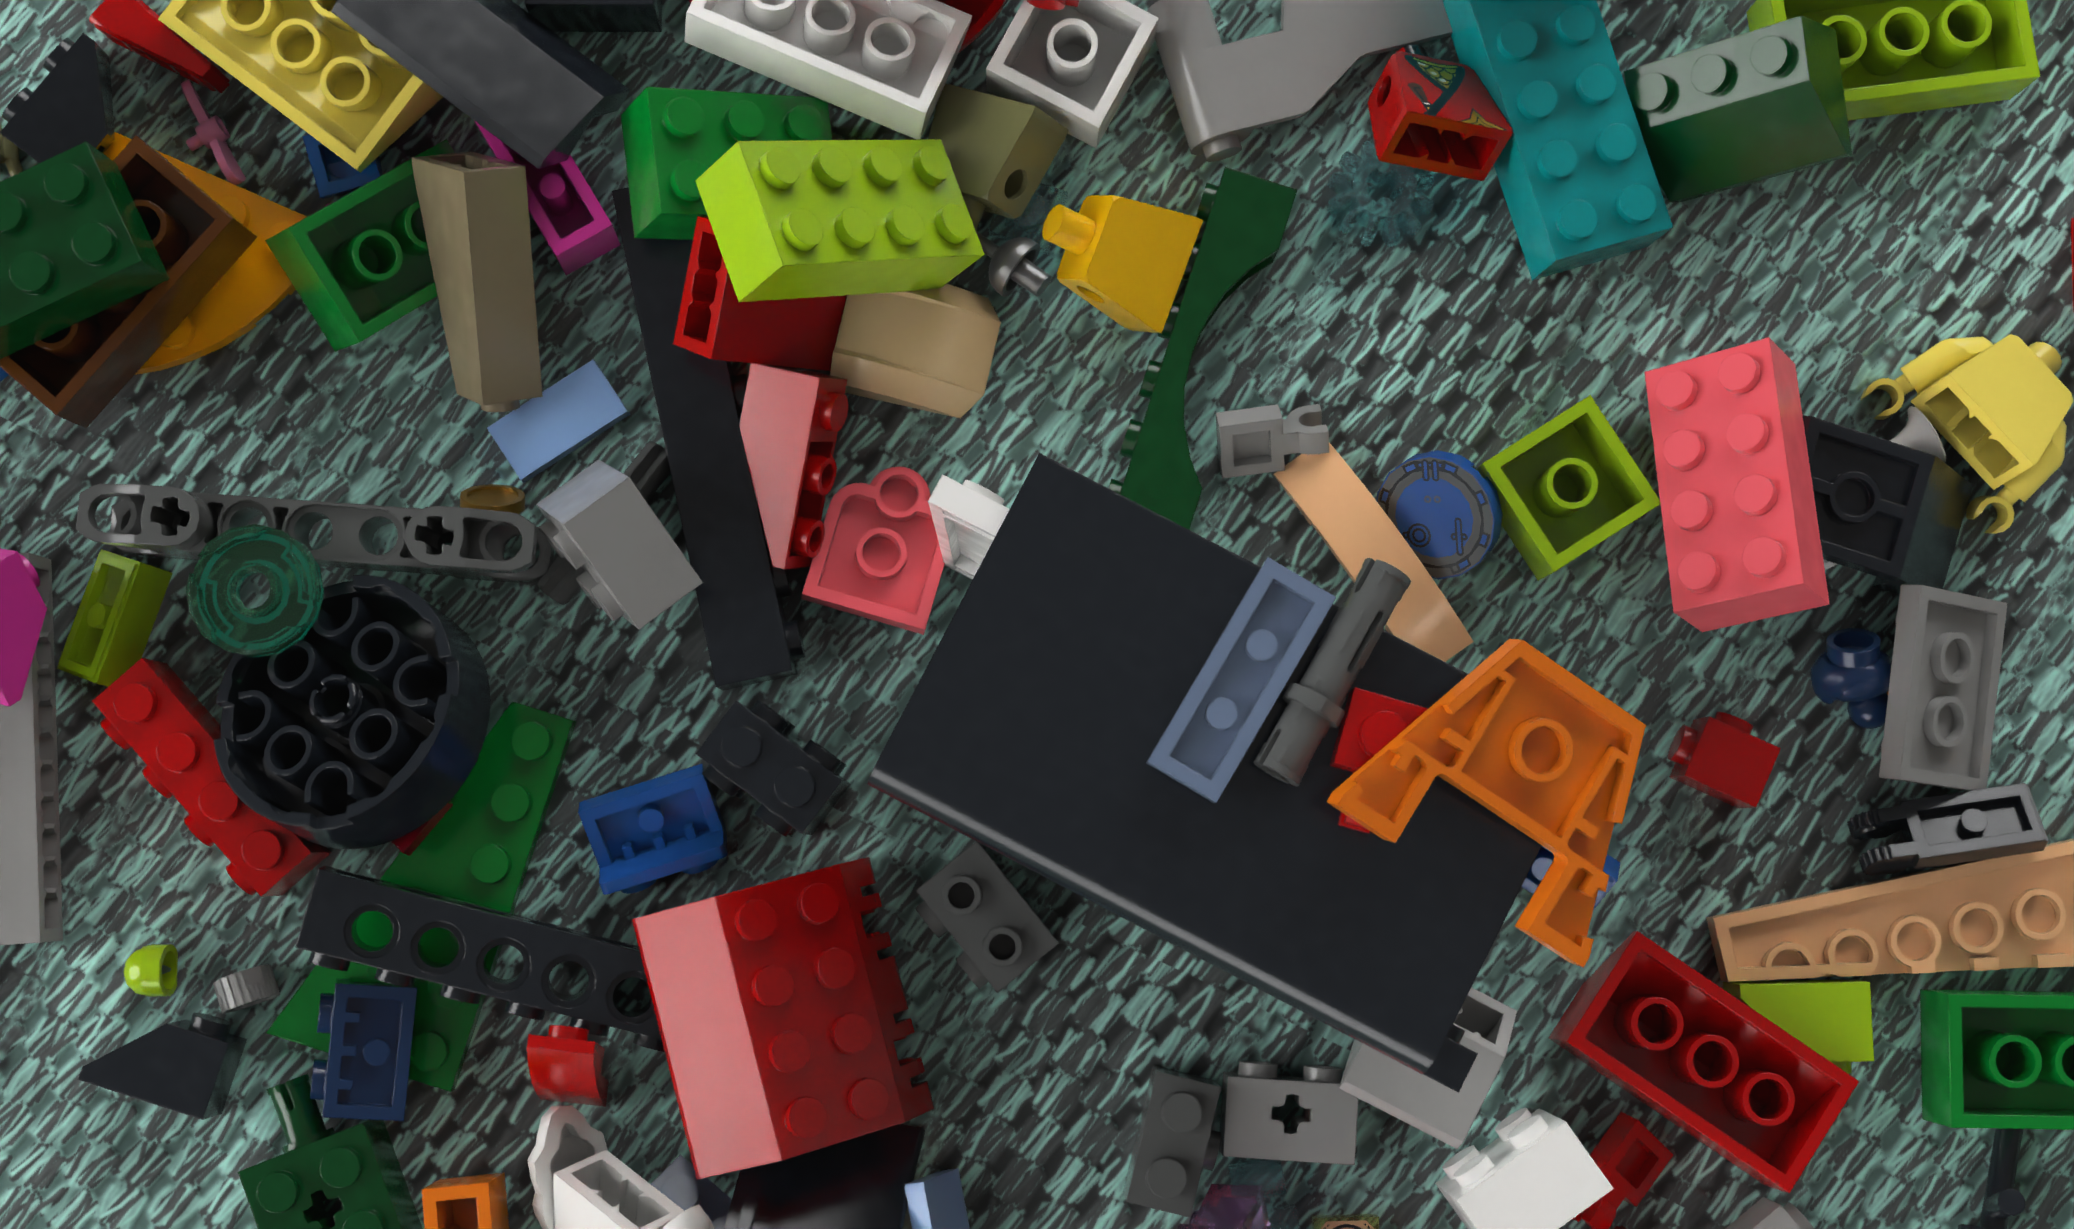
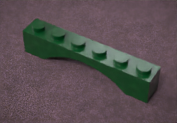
M1227 167L1224 168L1219 186L1206 183L1196 214L1197 218L1207 222L1200 245L1194 244L1182 277L1183 280L1188 281L1182 302L1180 304L1173 301L1162 334L1158 333V337L1169 340L1162 363L1150 359L1138 396L1148 398L1150 402L1143 422L1130 420L1119 454L1131 459L1124 482L1111 479L1109 489L1188 530H1190L1202 492L1201 484L1190 458L1184 426V388L1191 356L1202 331L1221 304L1247 279L1273 263L1297 193V189Z

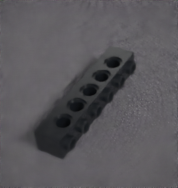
M323 866L318 869L295 948L311 951L308 962L339 971H348L351 962L377 968L375 979L402 987L413 988L416 978L442 984L440 995L471 1004H479L481 994L506 1000V1012L529 1019L543 1020L546 1011L570 1016L569 1026L587 1029L589 1034L607 1036L610 1027L634 1032V1044L665 1052L652 999L650 998L647 1005L637 1011L623 1010L613 999L616 986L624 979L636 977L647 982L637 945L329 866ZM368 911H378L386 915L393 927L390 942L380 947L369 946L362 942L356 930L357 921L361 914ZM433 928H444L451 931L457 938L459 945L457 956L446 963H436L429 960L424 955L421 947L422 937L425 932ZM506 944L518 949L524 960L522 971L511 979H499L493 976L488 971L485 961L486 954L493 947ZM574 961L585 968L589 978L582 991L574 995H563L554 990L550 983L549 975L552 969L559 963Z

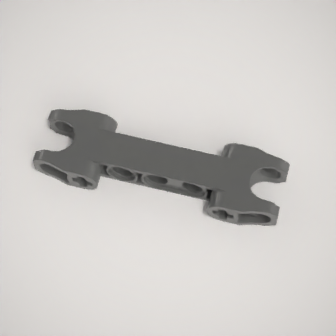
M99 483L89 487L79 495L76 530L94 542L115 545L118 549L133 555L210 561L223 547L232 541L245 537V529L249 521L257 515L264 514L268 525L266 534L284 538L296 545L307 556L312 566L449 575L459 579L534 583L539 581L549 571V567L553 563L554 549L543 536L539 527L535 526L525 517L511 512L448 506H431L420 509L195 493L175 487ZM109 497H121V501L112 505L110 533H105L99 529L96 523V509L103 500ZM329 519L333 529L331 540L321 549L313 550L309 544L311 528L318 521ZM394 523L398 533L396 545L389 552L377 555L372 543L375 532L385 524ZM521 535L522 546L520 551L513 558L505 560L504 550L506 544L510 539ZM260 541L254 545H249L248 543L241 544L221 558L224 560H263L289 564L282 558L288 548L270 541ZM538 543L540 555L536 562V544ZM293 551L287 556L295 565H304Z

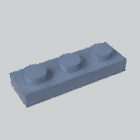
M1267 557L1146 763L1209 801L1217 803L1336 597Z

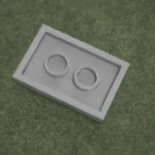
M1925 585L1900 586L1899 604L1895 618L1896 630L1884 736L1881 743L1879 778L1966 791L1987 788L2007 612L2006 602Z

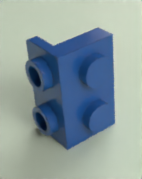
M703 763L579 802L578 813L600 868L599 884L604 895L617 891L626 894L636 893L650 887L659 878L681 871L686 874L703 872L714 866L719 859L728 855L726 828L709 780L702 774L705 770Z

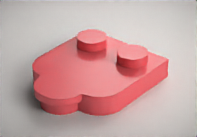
M890 467L878 473L870 484L852 483L835 493L830 501L823 523L825 527L824 541L820 552L812 559L802 591V600L924 635L945 563L943 562L928 503L930 498L929 487L919 473L906 467Z

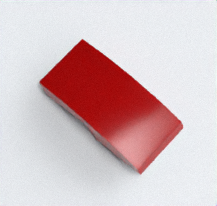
M549 1025L548 1036L528 1034L526 1049L529 1073L534 1090L540 1099L606 1107L609 1080L601 1075L605 1048L595 1041H588L589 1030L571 1026Z

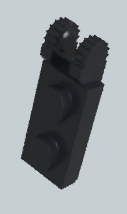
M2025 783L1900 801L1899 806L1862 812L1850 818V821H1847L1851 837H1854V840L1884 838L1900 830L1902 831L1904 843L1890 844L1886 847H1874L1861 854L1859 862L1862 872L1871 876L1898 873L1911 866L1916 870L2043 851L2049 841L2029 786Z

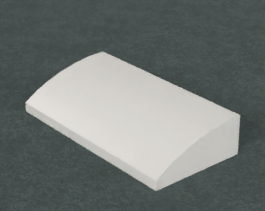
M692 0L686 12L684 42L911 138L921 139L964 41L972 15L937 0Z

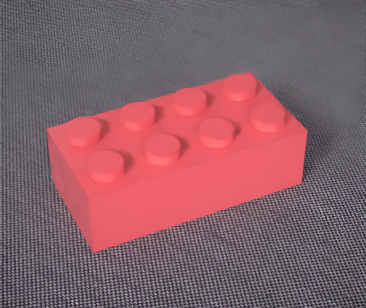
M1768 337L1644 372L1673 612L1699 631L1706 632L1830 605L1795 363Z

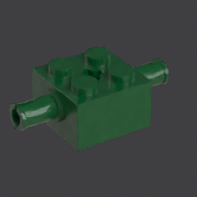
M309 1074L267 1089L268 1095L272 1098L288 1145L282 1147L284 1154L238 1172L258 1229H423L384 1120H368L335 1133L333 1127L326 1129L316 1099H310L311 1085ZM339 1197L343 1209L338 1212L327 1213L323 1201Z

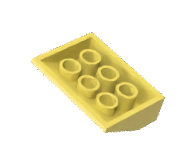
M172 0L158 18L159 21L360 173L443 98L438 92L333 14L331 11L337 0Z

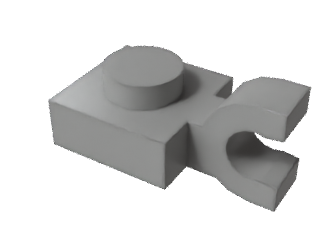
M1278 404L1215 413L1218 460L1222 479L1284 471V455L1329 453V431L1327 425H1322L1320 404L1298 407L1291 411L1286 419L1282 418Z

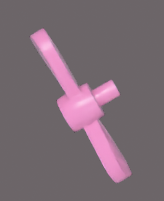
M187 79L180 84L181 89L199 125L195 127L197 134L187 139L186 144L191 151L203 145L208 149H212L226 179L234 185H239L246 180V177L225 142L230 138V134L218 116H209L194 86Z

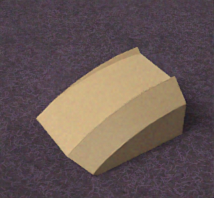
M946 284L939 289L847 295L833 351L830 376L848 379L845 393L961 419L985 394L1001 321L989 298L950 284Z

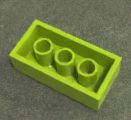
M1756 0L1746 12L1749 31L1798 16H1804L1836 29L1848 121L2010 100L2040 77L2027 0Z
M941 139L738 141L695 180L738 302L939 289L985 255Z

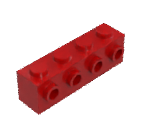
M141 658L92 700L105 716L100 722L105 733L121 748L125 750L133 748L147 765L142 769V773L149 784L164 797L170 798L174 796L189 813L184 818L186 826L205 845L209 847L214 844L217 845L231 862L226 866L229 876L246 893L254 895L257 892L261 897L283 896L331 853L327 847L310 842L256 813L239 799L225 780L215 753L214 740L221 739V725L167 663Z

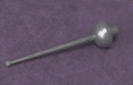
M838 134L832 136V140H843L842 136ZM976 231L984 253L992 258L989 265V280L996 292L1006 297L1014 291L1018 284L1036 297L1044 292L1050 283L1051 276L1034 264L1040 251L1038 243L1030 238L1017 237L1006 241L999 247Z

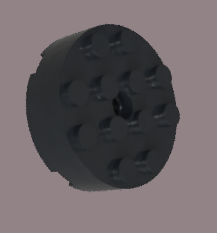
M353 575V581L341 582L327 587L317 583L318 595L313 615L305 628L288 643L265 651H248L237 648L224 673L216 699V704L223 707L221 739L214 740L215 753L224 778L233 792L256 813L310 842L336 849L370 848L388 843L414 831L436 815L458 792L478 761L487 733L491 702L490 685L483 659L465 631L408 587L378 576ZM311 585L304 588L303 600H311ZM300 591L291 595L289 605L280 617L270 623L255 625L242 643L254 645L267 644L280 640L290 634L303 620L309 605L299 603ZM283 601L276 605L263 617H268L274 612H276L283 603Z

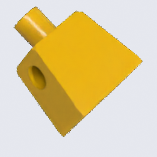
M1088 195L1083 201L1079 213L1061 204L1054 206L1044 221L1042 237L1044 240L1065 249L1057 270V279L1060 283L1122 327L1132 331L1162 334L1203 220L1195 216L1120 196Z

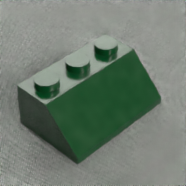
M1804 16L1794 17L1624 71L1626 89L1656 178L1669 202H1684L1852 156L1836 29Z

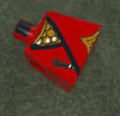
M1407 45L1399 49L1395 54H1392L1368 100L1376 155L1378 160L1382 162L1484 181L1513 134L1510 124L1473 69L1464 64L1431 58L1426 50L1419 45Z

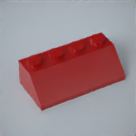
M1633 931L1583 983L1549 1036L1550 1040L1763 1185L1790 1193L1859 1083L1857 1079L1638 931Z

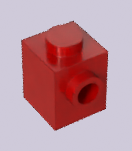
M1716 712L1714 718L1708 716L1694 719L1691 727L1684 724L1679 728L1668 751V759L1675 762L1669 777L1739 809L1755 808L1781 748L1750 735L1753 725L1749 722L1724 712Z

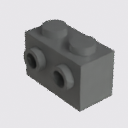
M977 841L916 890L924 900L915 908L938 938L949 931L964 950L956 958V961L979 989L989 982L998 993L1059 944Z

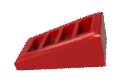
M104 0L89 17V22L112 42L184 78L219 93H222L230 85L228 83L230 80L191 44L159 21L158 18L160 16L142 0Z

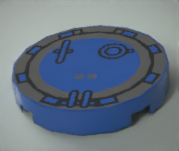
M1439 450L1416 454L1389 472L1377 492L1376 499L1431 577L1438 580L1461 576L1485 560L1500 538L1503 516L1497 489L1487 476L1483 478L1479 471L1471 467L1474 463L1462 455Z

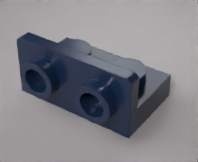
M336 978L335 993H321L317 1033H330L328 1060L314 1059L310 1099L323 1100L322 1117L404 1121L417 986L409 988L393 984L349 982L350 979Z

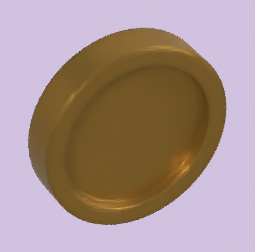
M478 485L461 492L460 507L519 514L525 509V493L516 487L508 485Z

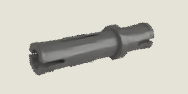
M1365 559L1352 589L1343 605L1338 609L1299 684L1290 683L1282 699L1287 703V706L1267 742L1263 744L1253 761L1258 768L1282 782L1290 783L1296 787L1300 785L1309 767V762L1329 728H1337L1346 714L1341 708L1346 695L1378 642L1395 606L1411 583L1410 578L1402 571L1381 560Z

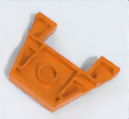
M1508 639L1339 785L1326 802L1383 840L1396 843L1433 780L1438 775L1553 853L1554 860L1515 924V927L1569 963L1584 968L1590 957L1594 939L1587 937L1597 893L1598 890L1606 892L1609 875L1603 872L1614 823L1622 824L1646 725L1526 641Z

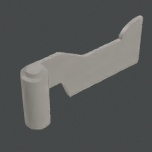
M1159 0L1147 10V12L1159 18L1155 41L1190 152L1193 155L1204 154L1208 162L1220 161L1239 153L1242 150L1240 142L1248 138L1254 129L1306 115L1353 64L1361 58L1400 49L1407 45H1416L1449 37L1453 32L1442 0H1281L1280 31L1223 45L1209 0Z

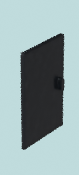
M898 1124L782 1161L740 1170L723 1229H902L908 1207L904 1187L906 1183L914 1181L925 1130L919 1126Z

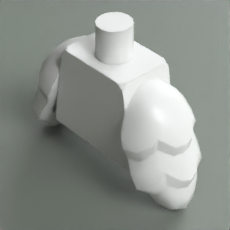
M572 1105L551 1106L541 1117L536 1136V1145L527 1161L530 1179L535 1190L532 1206L542 1229H714L709 1216L699 1204L684 1211L607 1150L603 1133L592 1128L583 1114Z

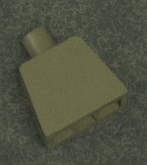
M946 83L937 102L928 139L942 140L974 228L977 231L984 211L1015 219L1023 214L1064 142L1068 129L1034 105Z

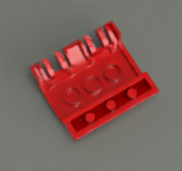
M869 857L752 886L632 919L696 1179L782 1161L907 1122L934 1109L928 1081L911 1084L910 1078L925 1072L922 1058L906 1057L898 1060L894 1042L905 1039L915 1031L911 1018L896 1022L894 1020L893 1014L909 1008L895 955L881 959L878 958V950L892 946L889 932L881 933L877 931L866 934L861 918L862 915L873 913L876 908L882 907L879 893L862 896L861 887L876 884Z

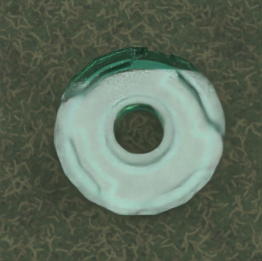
M257 524L228 529L205 545L197 556L200 560L195 565L194 573H189L186 585L189 614L202 636L228 652L255 658L282 653L301 641L319 617L324 596L321 568L307 546L282 530ZM262 573L268 578L270 583L269 596L261 606L248 609L240 600L241 584L252 574Z

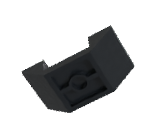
M1803 415L1823 559L1874 575L1876 578L1873 587L1900 595L1901 585H1925L1943 589L1973 485L1935 455L1819 418Z

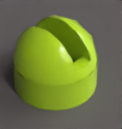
M151 944L133 952L126 960L123 971L126 984L137 994L149 997L171 996L177 988V949L172 944ZM162 965L171 968L170 972L162 974Z

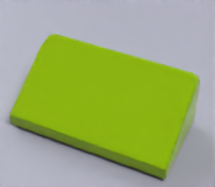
M101 549L57 669L96 684L110 686L142 658L173 573Z

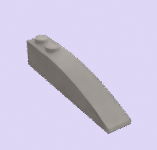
M29 552L19 554L27 558L38 573L40 586L37 590L47 607V611L21 700L10 707L0 704V945L63 941L51 559Z

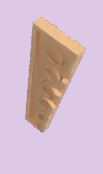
M2074 839L2047 844L2043 851L1957 863L1706 917L1720 979L1726 982L1832 976L1851 977L1900 973L1918 974L1945 971L2074 967Z

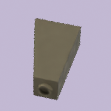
M472 151L411 157L456 393L480 404L481 410L486 412L516 410L520 408L519 400L543 397L525 166Z

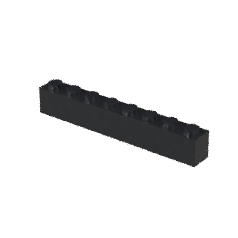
M629 187L613 190L615 210L689 561L703 582L695 590L715 685L724 691L797 675L795 659L804 658L805 649L799 623L797 620L786 622L781 599L782 597L792 595L788 569H781L772 565L739 427L747 386L745 374L734 376L731 361L709 359L673 344L693 240L634 238Z

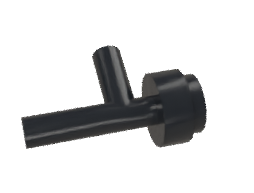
M1996 1128L1979 1226L1960 1224L1958 1229H2007L2009 1217L2024 1211V1196L2014 1189L2023 1129Z

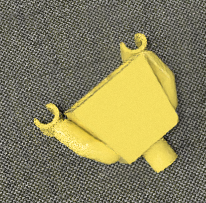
M2012 334L1995 344L1984 337L1945 339L1901 367L1900 369L1903 372L1901 376L1895 380L1889 378L1878 379L1871 383L1861 396L1862 400L1876 389H1882L1890 394L1892 399L1891 407L1873 418L1884 420L1895 414L1902 407L1904 396L1915 389L1918 395L1911 400V403L1927 417L1939 433L1993 490L2004 485L1996 496L1976 497L1969 503L1966 509V518L1975 519L1983 513L1987 505L1992 504L1996 508L1997 519L1989 526L1985 533L1996 534L2010 528L2015 514L2013 505L2019 499L2026 502L2062 465L2065 458L2067 425L2063 419L2073 403V397L2070 390L2054 375L2061 368L2062 360L2060 354L2054 347L2044 342H2035L2027 346L2019 336Z

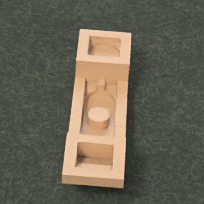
M1330 442L1329 453L1301 454L1286 464L1284 471H1277L1273 474L1307 522L1316 529L1354 583L1367 558H1372L1374 561H1384L1396 567L1410 578L1411 583L1408 589H1406L1401 600L1398 601L1384 627L1388 633L1444 662L1474 642L1452 606L1402 534Z

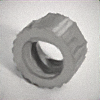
M270 964L242 970L222 977L213 983L222 1014L242 1010L280 995Z

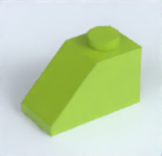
M1854 979L1723 982V989L1846 1073H1852L1851 1062L1874 1061L1870 982Z

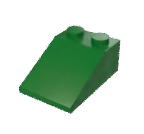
M445 139L415 157L455 152L448 140ZM412 158L265 240L335 352L360 343L437 296L413 175Z

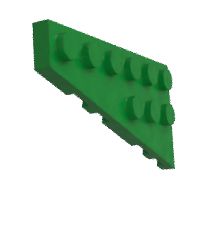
M512 701L485 737L477 763L466 781L451 799L453 806L410 856L402 852L398 854L380 880L513 914L577 721ZM368 911L361 914L357 921V934L365 944L380 947L390 942L393 927L389 918L383 913ZM433 928L425 932L422 937V951L429 960L436 963H446L457 956L459 945L457 938L451 931L444 928ZM502 945L493 947L486 954V966L492 975ZM355 962L350 963L348 971H339L316 965L266 1033L328 1053L330 1033H317L321 993L334 994L336 978L350 979L349 982L389 983L374 978L377 968ZM416 978L414 986H417L408 1079L451 1092L455 1090L486 995L481 994L479 1004L461 1002L440 995L442 984Z

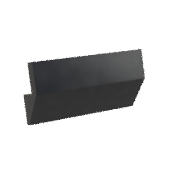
M337 0L331 11L538 169L566 161L591 118L618 111L630 89L512 0Z

